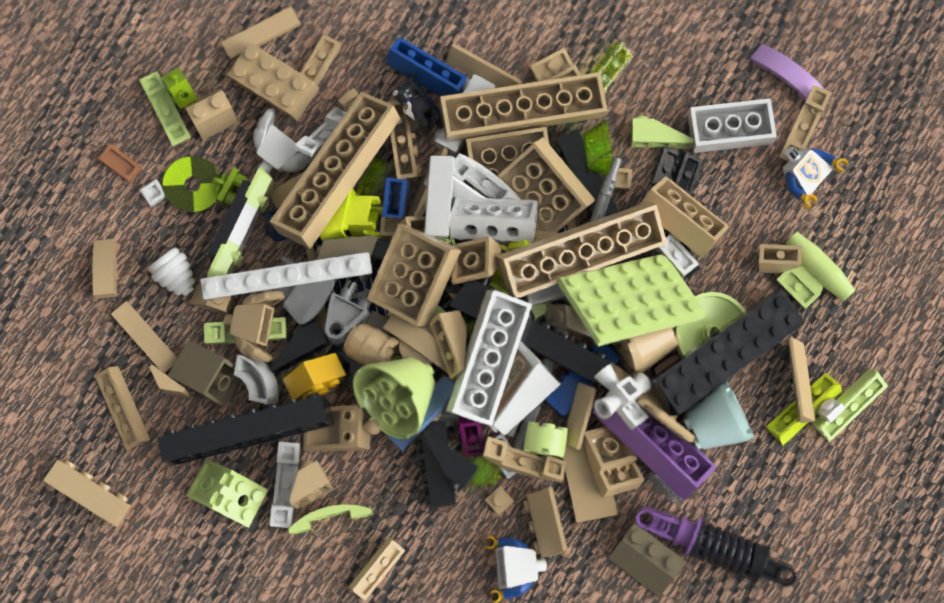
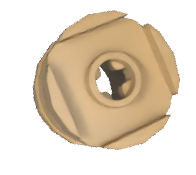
M358 323L349 333L343 351L346 353V356L362 366L393 361L397 359L400 353V339L394 336L390 337L382 332L381 329L366 323Z

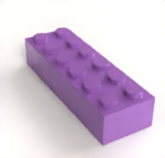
M595 409L592 411L683 501L717 467L692 442H684L653 418L645 409L643 410L649 417L633 430L629 428L616 411L608 419L599 417Z

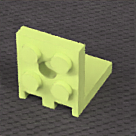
M205 459L186 496L249 528L268 489L231 469ZM241 495H244V501L239 505L238 499Z

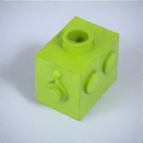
M179 67L161 77L166 85L167 92L172 95V101L180 109L198 99Z

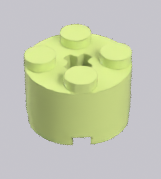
M528 421L523 451L537 455L564 458L569 429L564 427H556L555 429V425L543 423V425L539 426V423Z

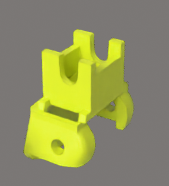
M352 188L320 234L322 241L373 235L378 236V239H380L381 234L375 232L379 214L383 213V207L372 206L381 205L379 196H357ZM349 230L351 236H346L344 231Z

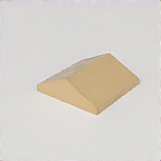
M154 365L150 366L159 389L166 395L190 399L192 395Z

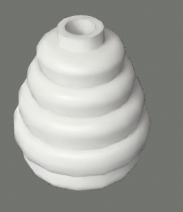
M172 248L148 267V271L152 274V280L158 282L161 287H166L168 291H174L175 295L183 294L185 297L194 290L192 285L195 284V279L192 278L193 272L189 269L191 265L187 261L186 254L180 253L178 248Z

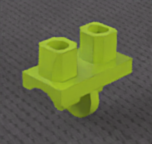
M234 167L229 176L223 173L220 179L214 177L212 180L217 185L214 189V192L219 194L217 200L224 207L226 204L231 206L236 196L233 193L234 188H240L243 180L249 182Z

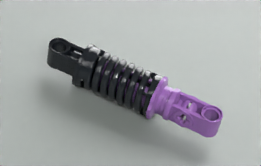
M642 506L637 511L636 521L641 528L654 532L663 538L673 540V545L677 546L679 544L685 547L684 555L686 556L689 555L694 558L699 556L701 561H705L708 556L707 562L709 564H713L714 560H716L715 566L721 567L722 563H724L723 569L727 571L731 566L730 572L733 574L739 569L738 575L743 577L745 574L747 579L754 584L759 581L760 577L782 586H791L796 581L794 567L789 563L769 556L771 548L769 545L762 546L751 539L745 540V537H738L734 532L730 534L729 530L724 529L722 531V528L719 526L714 528L712 523L706 525L705 521L700 517L694 523L688 521L684 516L679 519L674 515L661 512L650 506ZM647 512L651 514L652 519L648 522L642 521L640 518L642 513ZM789 570L792 572V575L788 579H783L780 577L782 571Z

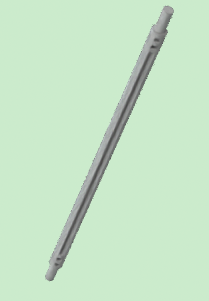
M613 158L609 173L605 175L590 222L605 216L617 181L615 177L621 163L620 158ZM555 327L553 329V332L557 334L559 333V331L565 333V331L557 329ZM544 357L543 364L552 373L555 363ZM541 403L523 418L513 448L523 451L527 422L536 421Z

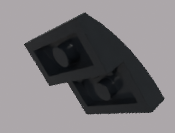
M664 146L662 147L650 184L655 186L666 176L692 196L704 160L687 152L680 153Z

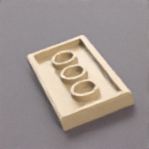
M584 439L580 450L566 444L562 460L567 461L565 474L576 524L618 515L614 495L603 498L589 464Z

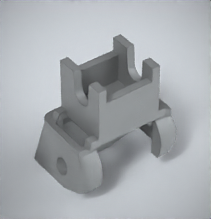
M283 255L280 258L281 260L286 262L285 265L297 263L291 258H287ZM338 279L274 290L283 292L285 296L283 307L297 323L303 325L313 320L325 306Z

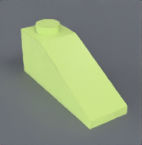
M638 116L632 119L631 147L662 148L666 146L669 148H692L693 138L655 119H648L647 116Z

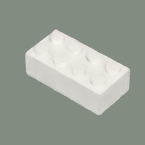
M771 98L690 107L687 115L690 136L694 139L692 145L693 153L771 145L777 137Z

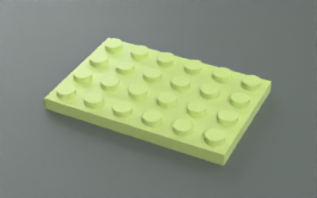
M663 254L561 277L558 281V285L597 346L702 320L707 314L673 264Z

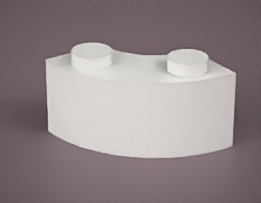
M243 354L237 355L234 375L241 378L246 384L249 391V400L264 404L278 403V384L270 367L263 361H255Z

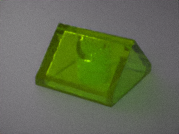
M602 120L583 134L587 167L600 174L608 175L612 165V148L607 120Z

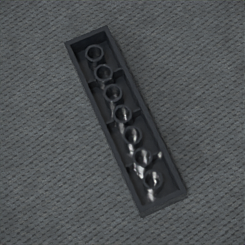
M783 289L771 292L649 379L651 390L670 417L679 415L801 327L805 322Z
M311 394L307 395L305 400L291 399L286 401L285 405L278 406L277 404L265 406V410L257 412V409L245 411V415L237 417L236 414L224 417L225 420L223 421L209 420L199 427L189 425L180 432H176V430L166 431L163 433L164 436L157 437L162 462L175 466L333 426L335 424L330 402L323 396Z

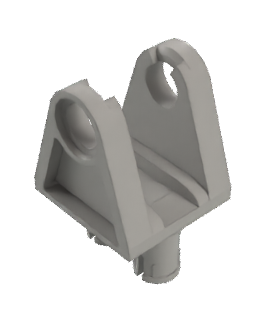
M349 279L346 280L339 295L334 292L332 293L328 308L325 332L329 341L336 346L345 344L351 330L358 323H367L370 317L368 309L372 302L367 300L370 290L364 289L357 304L351 302L350 299L358 284L355 282L351 283ZM335 330H341L338 335L332 334Z

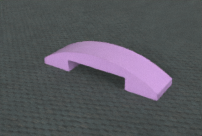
M761 44L750 58L752 62L766 71L768 69L799 92L798 96L805 101L813 85L823 88L797 63L769 46Z

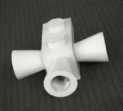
M610 364L594 377L610 390L604 398L598 399L594 403V409L599 417L608 419L616 411L631 430L649 417L635 401L641 394L651 389L650 380L646 375L637 373L633 378L628 376L620 382Z

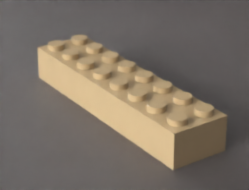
M600 72L440 96L439 100L446 142L604 118L608 112Z
M360 92L270 220L278 234L311 249L401 119L394 105Z
M646 202L497 255L496 257L507 295L517 299L558 284L561 277L594 271L665 245L667 241L657 205Z

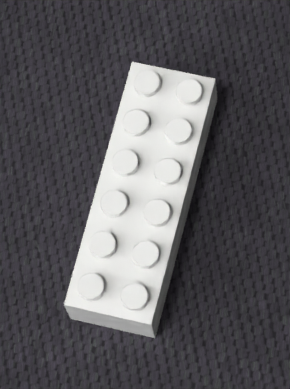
M495 290L486 291L465 353V368L457 377L446 411L492 426L532 304Z

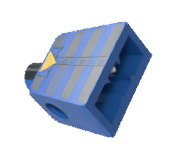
M386 177L382 217L403 219L409 209L411 183L408 180Z

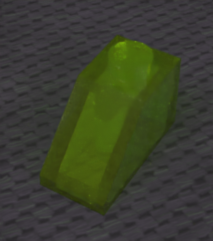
M482 453L473 462L479 466V472L468 488L487 487L489 484L494 486L501 478L499 476L501 469L483 458Z

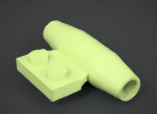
M796 232L786 242V245L802 246L801 267L784 272L776 281L804 310L820 296L823 287L843 302L855 291L842 270L817 245L799 232Z

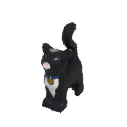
M409 74L406 83L394 89L393 96L401 104L403 113L411 124V134L418 133V129L421 127L424 133H428L431 131L430 126L435 123L438 128L442 127L440 110L432 98L427 96L423 88L415 83L414 80L417 79V76ZM413 92L416 93L418 97H414Z

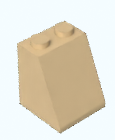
M220 88L185 106L203 141L238 123L232 106Z

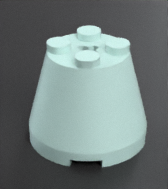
M728 381L723 382L701 398L683 415L688 430L693 429L694 442L698 449L703 448L705 450L731 445L755 438L733 390L729 387Z

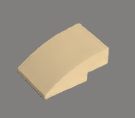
M607 426L585 432L583 439L587 457L602 497L605 498L639 488L644 478L636 464L637 455Z

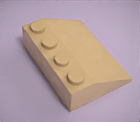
M547 127L465 139L468 157L490 170L496 176L534 142L544 138L549 144ZM473 186V189L475 191H477L485 198H488V196H486L484 193H482L480 190Z
M544 138L534 142L497 176L521 200H537L536 231H560L595 201L593 196Z
M399 223L367 300L417 327L429 326V322L433 317L461 250L442 240Z

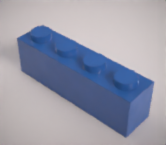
M401 37L389 49L385 63L405 76L415 74L417 76V79L414 80L415 82L438 96L462 93L468 78Z
M595 343L589 349L594 354L598 351L606 355V360L609 361V364L612 362L616 365L621 359L608 344L597 346ZM568 371L559 379L561 385L547 396L544 401L561 419L571 411L579 382L595 386V384Z

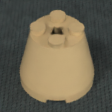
M675 326L613 342L615 352H618L621 360L625 361L623 367L626 372L633 377L637 373H644L668 353L680 346L679 339L673 332Z

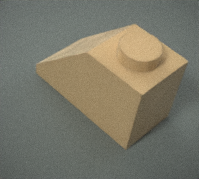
M760 244L759 273L780 274L801 267L802 246Z
M197 284L190 304L226 315L230 314L236 297L233 295L204 300L202 286Z

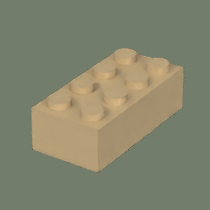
M251 42L247 44L227 74L235 83L296 121L299 120L319 90L314 81Z
M666 176L648 192L640 203L649 202L656 204L663 229L668 230L679 242L687 245L694 254L702 258L717 244L730 227Z

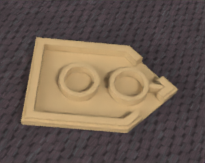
M647 400L638 401L639 405L647 410L653 418L684 442L691 443L695 436Z

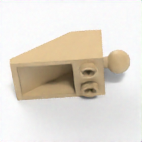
M359 405L331 407L335 425L306 432L303 437L304 451L370 450V435H377L381 430L378 428L380 423L376 419L369 420L371 416L365 408L361 409Z

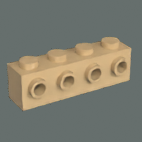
M398 101L387 102L394 105L401 118L390 133L397 179H405L411 184H417L418 177L421 176L420 164H415V157H418L417 145L412 144V138H415V133L411 134V126L403 113L401 104Z

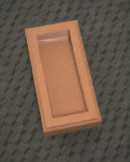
M111 143L97 158L128 183L142 169L138 163Z

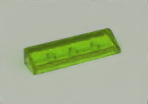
M615 42L590 72V74L600 72L604 93L634 56L621 42Z

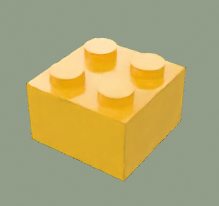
M336 353L303 362L288 374L283 381L292 399L305 400L307 395L318 394L323 396L329 393V388L339 385V380L346 376Z

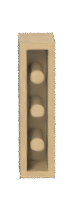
M67 459L64 462L57 460L43 481L108 523L118 527L131 507L127 503L128 498L119 492L116 495L109 492L111 487L101 481L99 484L92 481L94 476L83 470L82 473L76 471V465Z

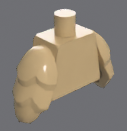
M271 289L253 292L243 300L242 305L235 306L233 314H226L224 317V325L230 326V334L235 336L234 341L238 350L255 361L269 362L272 359V356L259 345L267 347L275 310L271 306L284 300L285 296L282 291Z

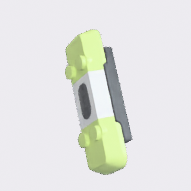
M258 168L251 183L245 180L242 181L208 251L212 264L207 278L231 274L235 266H240L243 256H241L242 250L260 213L266 212L268 208V196L274 185L273 178L264 169Z

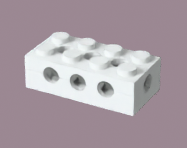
M455 198L450 214L451 238L466 240L489 236L499 242L534 241L537 226V200Z

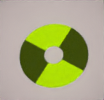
M185 157L175 161L167 169L163 178V190L168 201L176 208L187 212H198L209 208L216 202L219 194L214 192L217 185L212 180L214 177L220 179L217 168L206 159ZM189 177H196L200 180L201 186L195 192L188 191L184 186L185 180Z

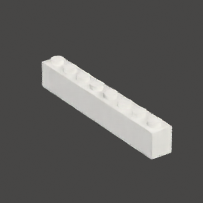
M359 253L202 278L201 286L203 299L205 300L372 274L369 253Z

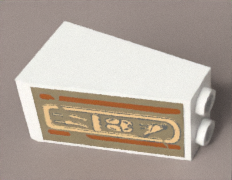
M521 340L492 426H490L495 432L499 430L504 435L512 430L561 385L543 362Z

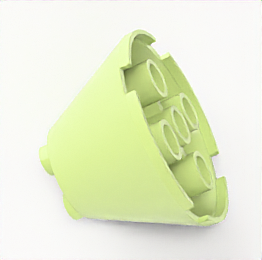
M411 356L405 359L365 365L354 376V394L360 408H365L370 414L371 418L369 420L376 419L380 423L378 428L394 438L408 439L410 436L416 435L421 429L435 389L434 371L430 365H424L421 361Z

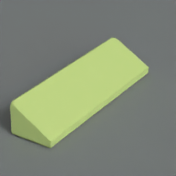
M868 369L837 399L846 409L831 423L818 417L812 425L830 442L888 387L877 371Z

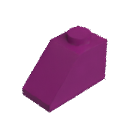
M458 415L464 457L483 455L484 443L481 423Z

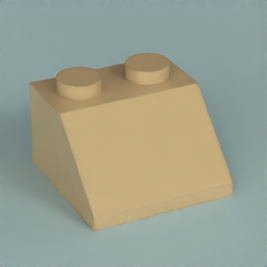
M483 237L453 245L461 250L452 271L453 284L492 276L499 268L496 256L501 254V245L491 237Z

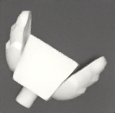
M269 108L259 119L258 126L254 130L253 135L254 145L257 149L256 153L264 159L259 167L268 174L273 167L281 173L283 171L295 173L304 170L315 157H310L294 149L296 143L274 126L275 109Z

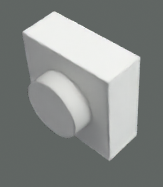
M829 398L821 404L816 413L820 418L831 423L846 408L841 402Z

